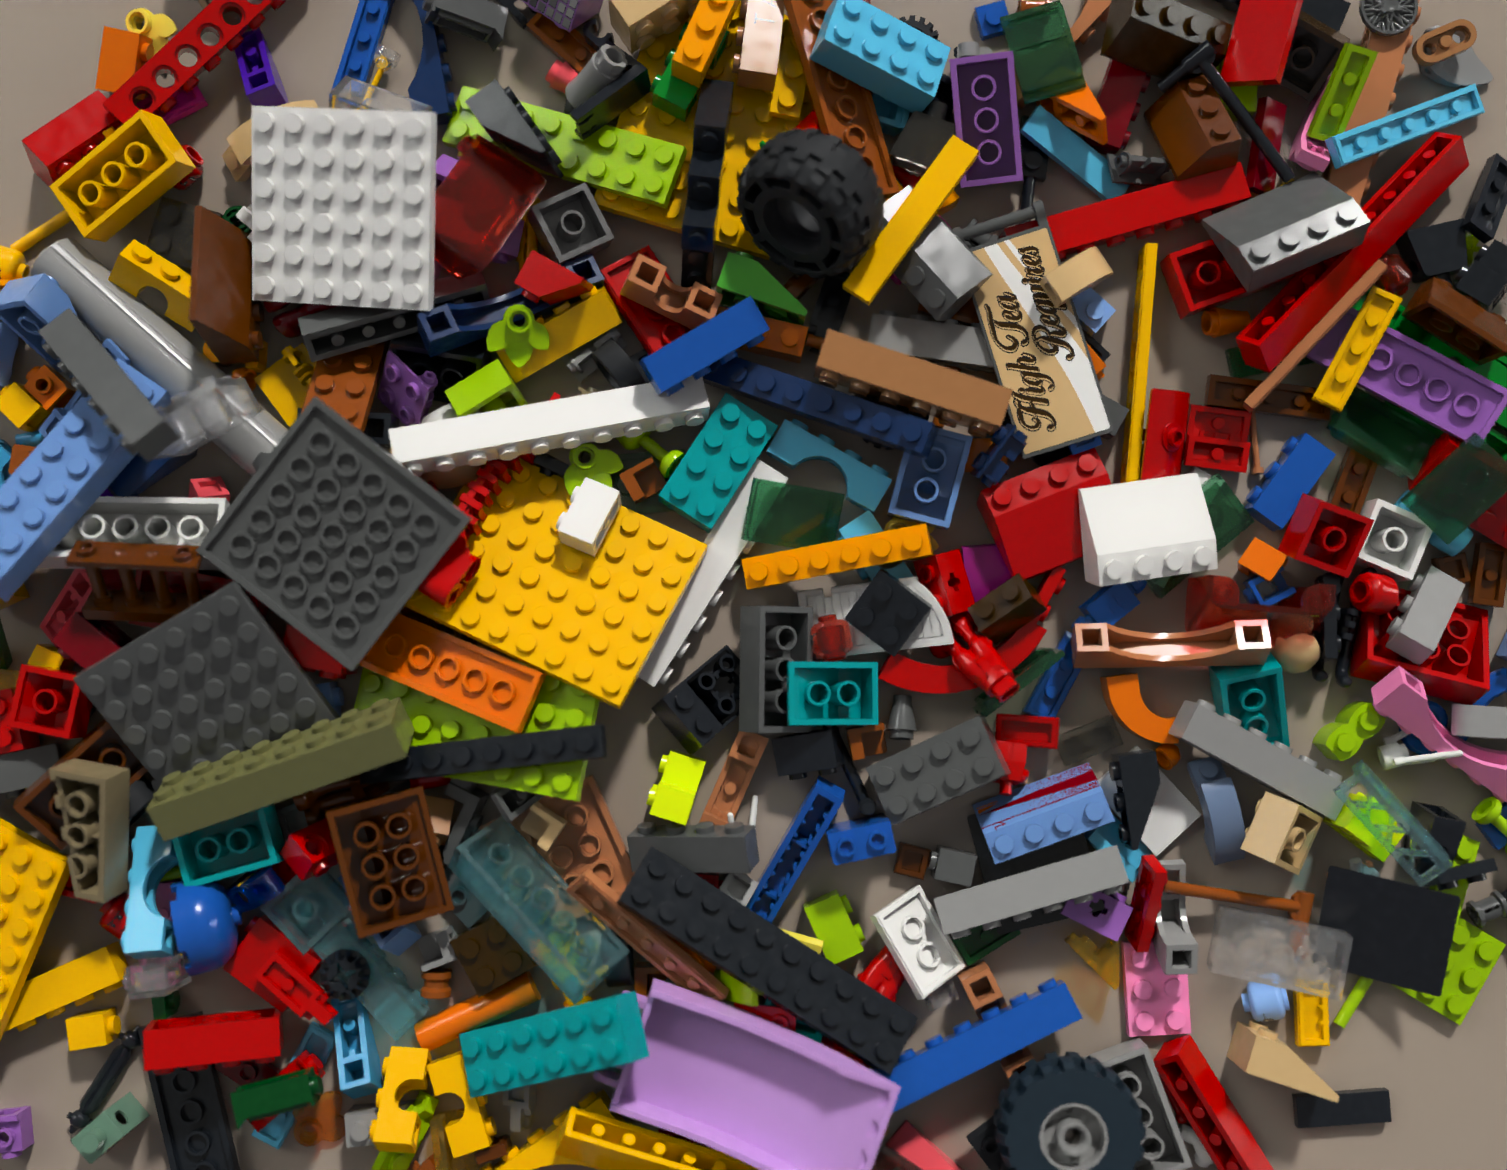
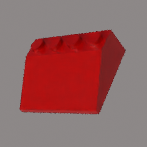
M1095 447L1059 459L980 491L976 502L977 507L1011 577L1019 573L1028 580L1083 558L1078 489L1111 484L1108 472Z
M1398 588V602L1388 613L1380 615L1361 612L1351 656V676L1378 683L1400 665L1423 682L1426 695L1465 705H1473L1490 690L1488 610L1457 603L1434 653L1420 666L1385 647L1390 636L1386 631L1393 619L1400 616L1401 612L1397 608L1407 594L1410 595V590Z

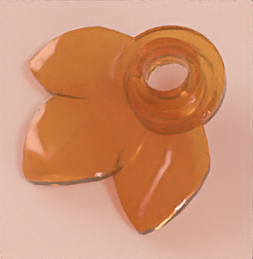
M328 1091L321 1094V1098L315 1106H311L310 1103L307 1107L293 1110L292 1113L296 1120L293 1133L299 1144L311 1147L322 1140L335 1142L345 1136L344 1116L339 1115L343 1102L339 1091ZM313 1126L316 1130L314 1132H307L305 1127Z

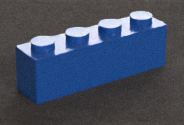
M749 296L643 358L639 364L656 393L660 395L666 391L667 395L671 396L685 387L682 381L690 376H693L696 381L712 371L709 365L720 360L723 365L737 357L736 349L746 344L750 349L764 341L765 338L762 334L770 328L754 300Z

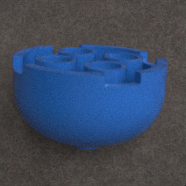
M183 880L171 883V892H176L177 899L170 902L173 929L179 953L182 952L184 957L188 956L190 962L185 964L187 974L195 976L219 969L231 959L237 948L239 938L238 925L243 924L239 905H233L228 891L217 881L199 886H184Z

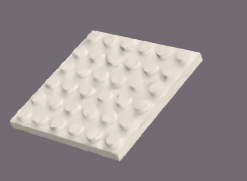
M251 106L252 300L431 311L434 308L437 113Z

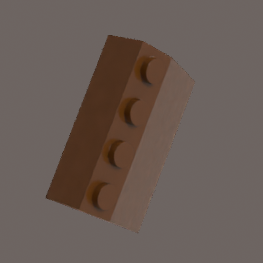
M195 206L189 321L221 364L259 362V350L263 349L260 322L264 321V309L261 301L252 300V242L247 238L249 234L205 207Z
M423 786L326 809L327 820L359 939L454 910Z

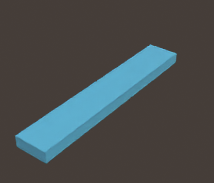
M1472 84L1326 139L1325 142L1334 168L1338 169L1485 113L1476 84Z

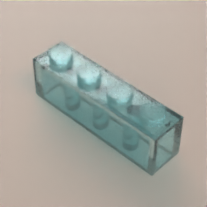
M346 918L312 948L323 961L331 953L341 949H351L364 956L370 967V982L365 991L356 998L395 1041L401 1038L430 1010L427 1006V999L420 996V991L413 990L406 982L407 977L403 971L396 966L392 967L385 959L386 953L376 943L372 944L366 937L358 938L354 920L351 921L349 918ZM339 967L340 973L337 974V977L340 980H344L346 984H349L348 978L356 970L351 972L350 970L344 971L343 967Z

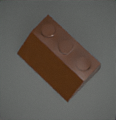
M1204 75L1178 81L1144 112L1143 117L1176 181L1236 166L1242 138L1215 89Z
M1433 277L1422 283L1401 314L1479 366L1507 355L1506 320L1501 315L1488 312L1480 307L1476 299L1458 293L1444 279Z

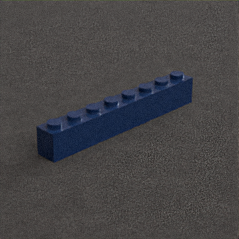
M735 357L723 365L720 360L709 365L712 371L702 377L705 384L926 460L929 457L938 433L937 427L932 422L739 357Z

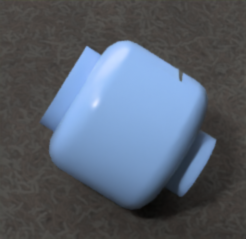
M1274 978L1250 981L1246 986L1247 993H1241L1244 1012H1251L1253 1019L1257 1022L1281 1020L1285 1017L1286 1011L1290 1010L1285 985H1280Z

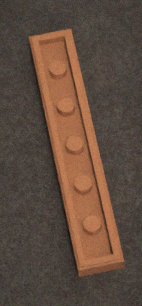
M1378 259L1247 397L1242 407L1249 413H1253L1384 275L1387 265Z
M585 870L569 884L566 891L677 986L719 1001L727 997L730 989L662 931L618 904L617 900L620 895L591 870Z

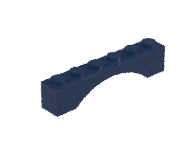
M412 0L418 9L422 24L423 46L416 75L408 88L411 110L437 113V125L448 124L450 118H452V112L457 111V101L454 92L450 93L448 82H453L450 64L444 61L443 53L448 52L444 33L440 34L439 26L433 24L432 21H429L428 24L424 23L426 11L422 10L423 0Z
M592 253L561 264V266L586 279L593 286L595 285L597 289L604 285L605 279ZM519 288L488 300L463 304H445L433 308L431 311L417 314V329L429 356L433 357L487 337L491 325L503 320L505 311L512 305L522 304L527 306L533 312L534 318L554 313L552 309L567 300L572 304L581 299V297L578 295L551 305L540 299L538 304L522 296L521 293L524 289ZM516 314L513 317V323L516 326L524 324L525 318L522 314Z

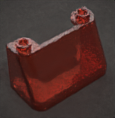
M478 133L472 136L467 134L459 141L456 146L459 150L457 153L459 160L436 190L434 259L457 280L479 273L487 267L547 182L538 171Z
M1205 575L1188 578L1185 630L1186 632L1203 630L1235 620H1267L1272 646H1275L1276 638L1278 637L1287 639L1293 635L1303 633L1312 636L1334 607L1336 585L1314 584L1309 587H1294L1297 592L1292 597L1279 601L1278 606L1239 603V587L1229 577Z

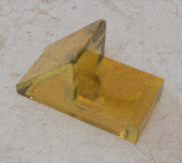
M1072 932L1064 941L1109 986L1116 990L1119 987V941L1116 942L1109 938L1094 953L1098 947L1085 934L1079 938Z

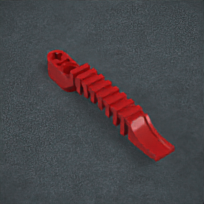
M554 392L549 401L562 399L560 394ZM534 454L518 455V457L512 460H490L485 463L486 467L484 469L480 467L476 472L477 480H471L467 485L468 493L465 494L463 492L459 497L460 504L458 508L470 516L472 521L418 588L419 592L446 609L456 602L481 565V559L470 552L468 539L472 534L479 537L482 533L478 520L484 522L487 518L483 505L490 509L494 504L489 492L499 496L503 490L498 484V479L508 485L512 480L508 473V468L520 475L524 468L519 458L533 465Z

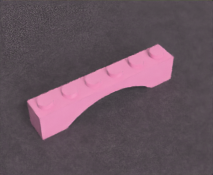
M1400 665L1371 688L1373 707L1381 716H1388L1393 719L1403 732L1415 735L1432 752L1463 751L1461 757L1445 760L1453 768H1460L1466 772L1476 785H1484L1500 802H1507V751L1480 747L1464 741L1458 736L1451 735V732L1437 720L1430 710L1423 682Z

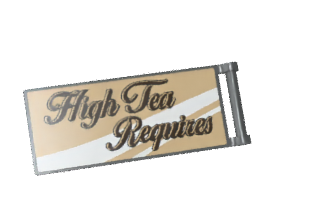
M1041 200L1031 203V207L963 229L960 226L952 229L965 243L966 240L1034 218L1038 224L1037 227L969 248L993 274L972 296V301L1000 386L1013 390L1007 412L1011 424L1017 427L1014 434L1020 430L1028 436L1025 441L1027 445L1020 452L1023 459L1111 433L1114 429L1073 299L1056 308L1039 283L1045 274L1061 265Z

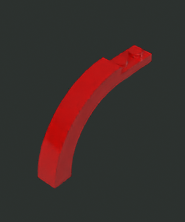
M1058 567L1046 572L1036 590L1047 610L1012 633L995 647L1010 670L1016 668L1030 655L1047 632L1046 629L1037 625L1038 620L1043 622L1051 609L1048 602L1053 593L1058 595L1066 582V579L1063 578L1066 569ZM898 653L894 657L888 654L878 672V679L888 684L922 693H957L978 688L962 672L956 671L954 665L920 663Z

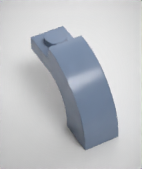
M1213 757L1188 762L1187 770L1198 795L1204 817L1205 833L1203 838L1213 864L1218 865L1244 859L1246 851L1240 848L1246 837L1241 807L1231 777L1226 776L1221 762Z

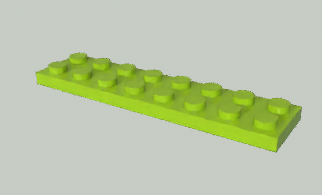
M462 86L456 102L457 111L452 112V118L449 120L442 139L446 146L557 177L502 152L465 102L480 90ZM521 102L561 159L562 163L558 167L564 176L560 179L578 184L586 182L588 187L605 190L616 195L667 209L688 152L685 146L609 125H604L583 141L576 135V121L569 114Z

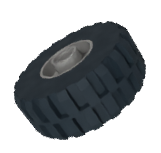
M1067 1051L1065 1056H1058L1056 1052L1044 1054L1045 1059L1036 1062L1034 1058L1025 1063L1026 1069L1020 1074L1015 1071L1008 1079L1010 1086L1008 1089L1001 1090L998 1097L1000 1106L994 1111L995 1139L1008 1170H1136L1134 1167L1136 1161H1142L1145 1151L1141 1145V1140L1146 1138L1145 1125L1141 1121L1143 1114L1132 1092L1109 1066L1105 1067L1098 1059L1091 1056L1083 1058L1078 1052Z

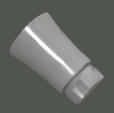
M604 44L598 52L593 54L586 66L565 88L566 97L574 108L580 106L622 75L627 65L624 52L615 45Z

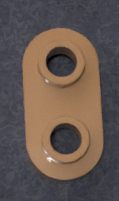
M1458 19L1429 31L1416 40L1412 47V56L1418 64L1432 66L1461 54L1476 41V28L1470 21ZM1453 35L1459 36L1460 43L1453 40ZM1423 48H1430L1431 55L1425 54Z

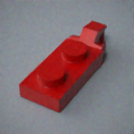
M279 950L274 951L254 975L258 981L300 1018L304 1016L311 1020L315 1017L326 1026L338 1014V1011L327 1002L330 996H327L325 990Z

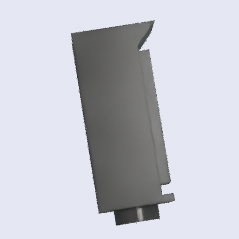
M423 0L422 10L426 11L425 24L432 21L437 26L484 43L488 42L493 51L496 50L503 40L509 8L488 0Z

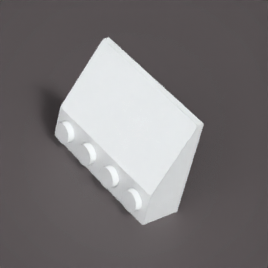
M1194 472L1078 489L1086 582L1102 587L1218 569L1216 536L1198 473Z

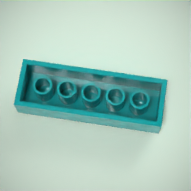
M636 991L459 1034L470 1098L622 1065L649 1057Z

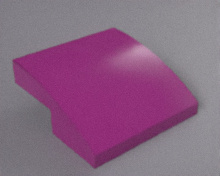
M996 544L961 546V555L975 603L1012 578Z

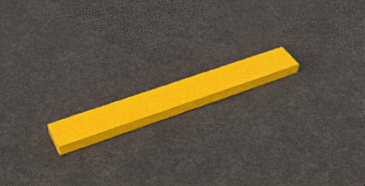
M1146 243L1138 251L1126 408L1130 410L1125 417L1120 483L1139 480L1158 243Z

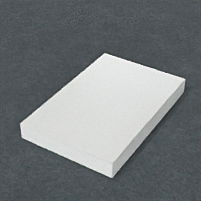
M1134 746L1129 752L1141 749L1138 746ZM1160 769L1161 783L1141 838V842L1156 857L1201 816V813ZM1108 771L1098 782L1109 807L1121 819V814L1116 811L1113 801V794L1117 793L1116 781L1111 780Z
M920 885L912 887L870 917L917 1000L924 999L967 967L949 934L944 936L940 919Z

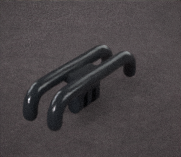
M1368 567L1360 574L1366 572L1377 573V571L1372 567ZM1338 575L1342 589L1345 577ZM1341 591L1336 595V604L1339 602ZM1350 602L1349 608H1340V620L1337 623V635L1341 638V651L1338 654L1335 679L1337 684L1343 688H1348L1352 685V679L1348 676V670L1362 612L1357 610L1352 602ZM1318 661L1311 668L1312 676L1318 682H1324L1328 678L1327 672L1324 671L1325 661Z

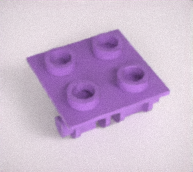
M389 350L377 398L404 425L421 424V421L428 415L429 408L432 406L433 391L438 384L436 374L426 371L424 374L417 376L402 360Z

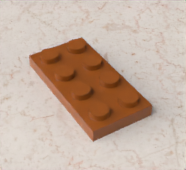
M390 340L317 361L301 413L313 397H318L364 433Z

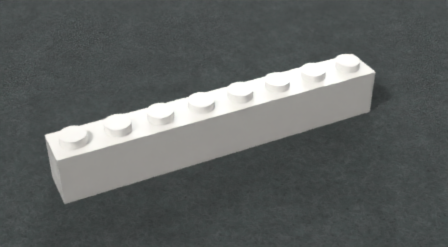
M756 460L703 543L707 544V551L640 672L639 678L653 687H657L659 682L665 685L674 669L669 667L676 656L680 659L683 657L691 644L686 640L692 630L698 633L707 619L703 613L710 604L715 607L724 591L719 589L724 580L728 579L731 581L740 568V565L736 562L742 552L748 555L757 541L753 538V535L758 527L765 529L773 516V513L769 510L775 501L781 504L790 490L786 486L788 477L761 460Z

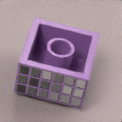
M521 0L528 4L533 11L543 14L552 20L557 27L568 32L599 13L603 0Z

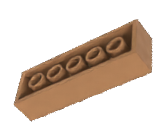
M831 329L827 331L814 373V377L819 378L818 382L824 386L836 388L837 385L849 388L848 392L861 398H866L868 394L879 398L878 402L882 405L896 408L898 404L909 408L908 412L912 415L926 418L928 414L939 418L938 422L942 425L956 428L958 424L969 428L968 432L970 434L984 438L987 434H994L1001 427L1013 392L1012 389Z

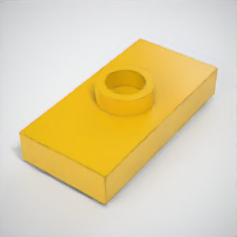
M1325 981L1293 982L1295 1045L1298 1047L1330 1046L1327 983Z

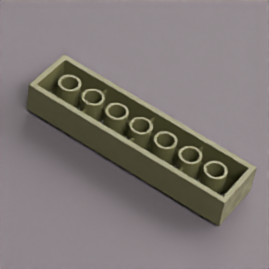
M400 697L392 700L383 698L374 702L369 708L360 711L357 708L351 709L335 720L323 719L313 724L309 729L289 731L278 740L272 742L263 740L255 744L251 749L243 752L239 750L232 751L223 756L221 760L212 763L209 760L203 761L194 766L192 770L181 773V771L172 772L163 778L162 784L153 794L154 797L146 810L165 842L407 757L415 729Z

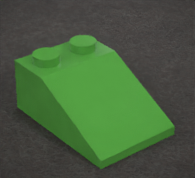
M728 251L716 286V292L723 295L720 305L731 308L751 296L762 316L804 325L808 310L758 261L753 260V256L742 251H736V253Z

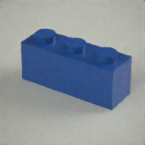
M1307 433L1296 437L1291 436L1281 448L1283 452L1278 462L1273 461L1263 473V476L1266 477L1260 487L1256 485L1245 499L1248 503L1243 511L1272 532L1284 528L1294 514L1302 493L1308 495L1336 456L1334 452Z

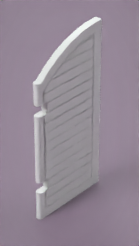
M918 576L899 578L900 582L932 605L931 609L900 650L954 644L949 620L934 595L918 581ZM871 582L831 587V597H824L823 588L797 591L799 607H813V635L817 633L813 638H824V640H821L820 647L816 648L813 644V659L885 652L882 647L844 619Z

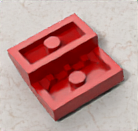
M1189 404L1183 455L1184 465L1246 473L1251 442L1247 441L1252 412Z

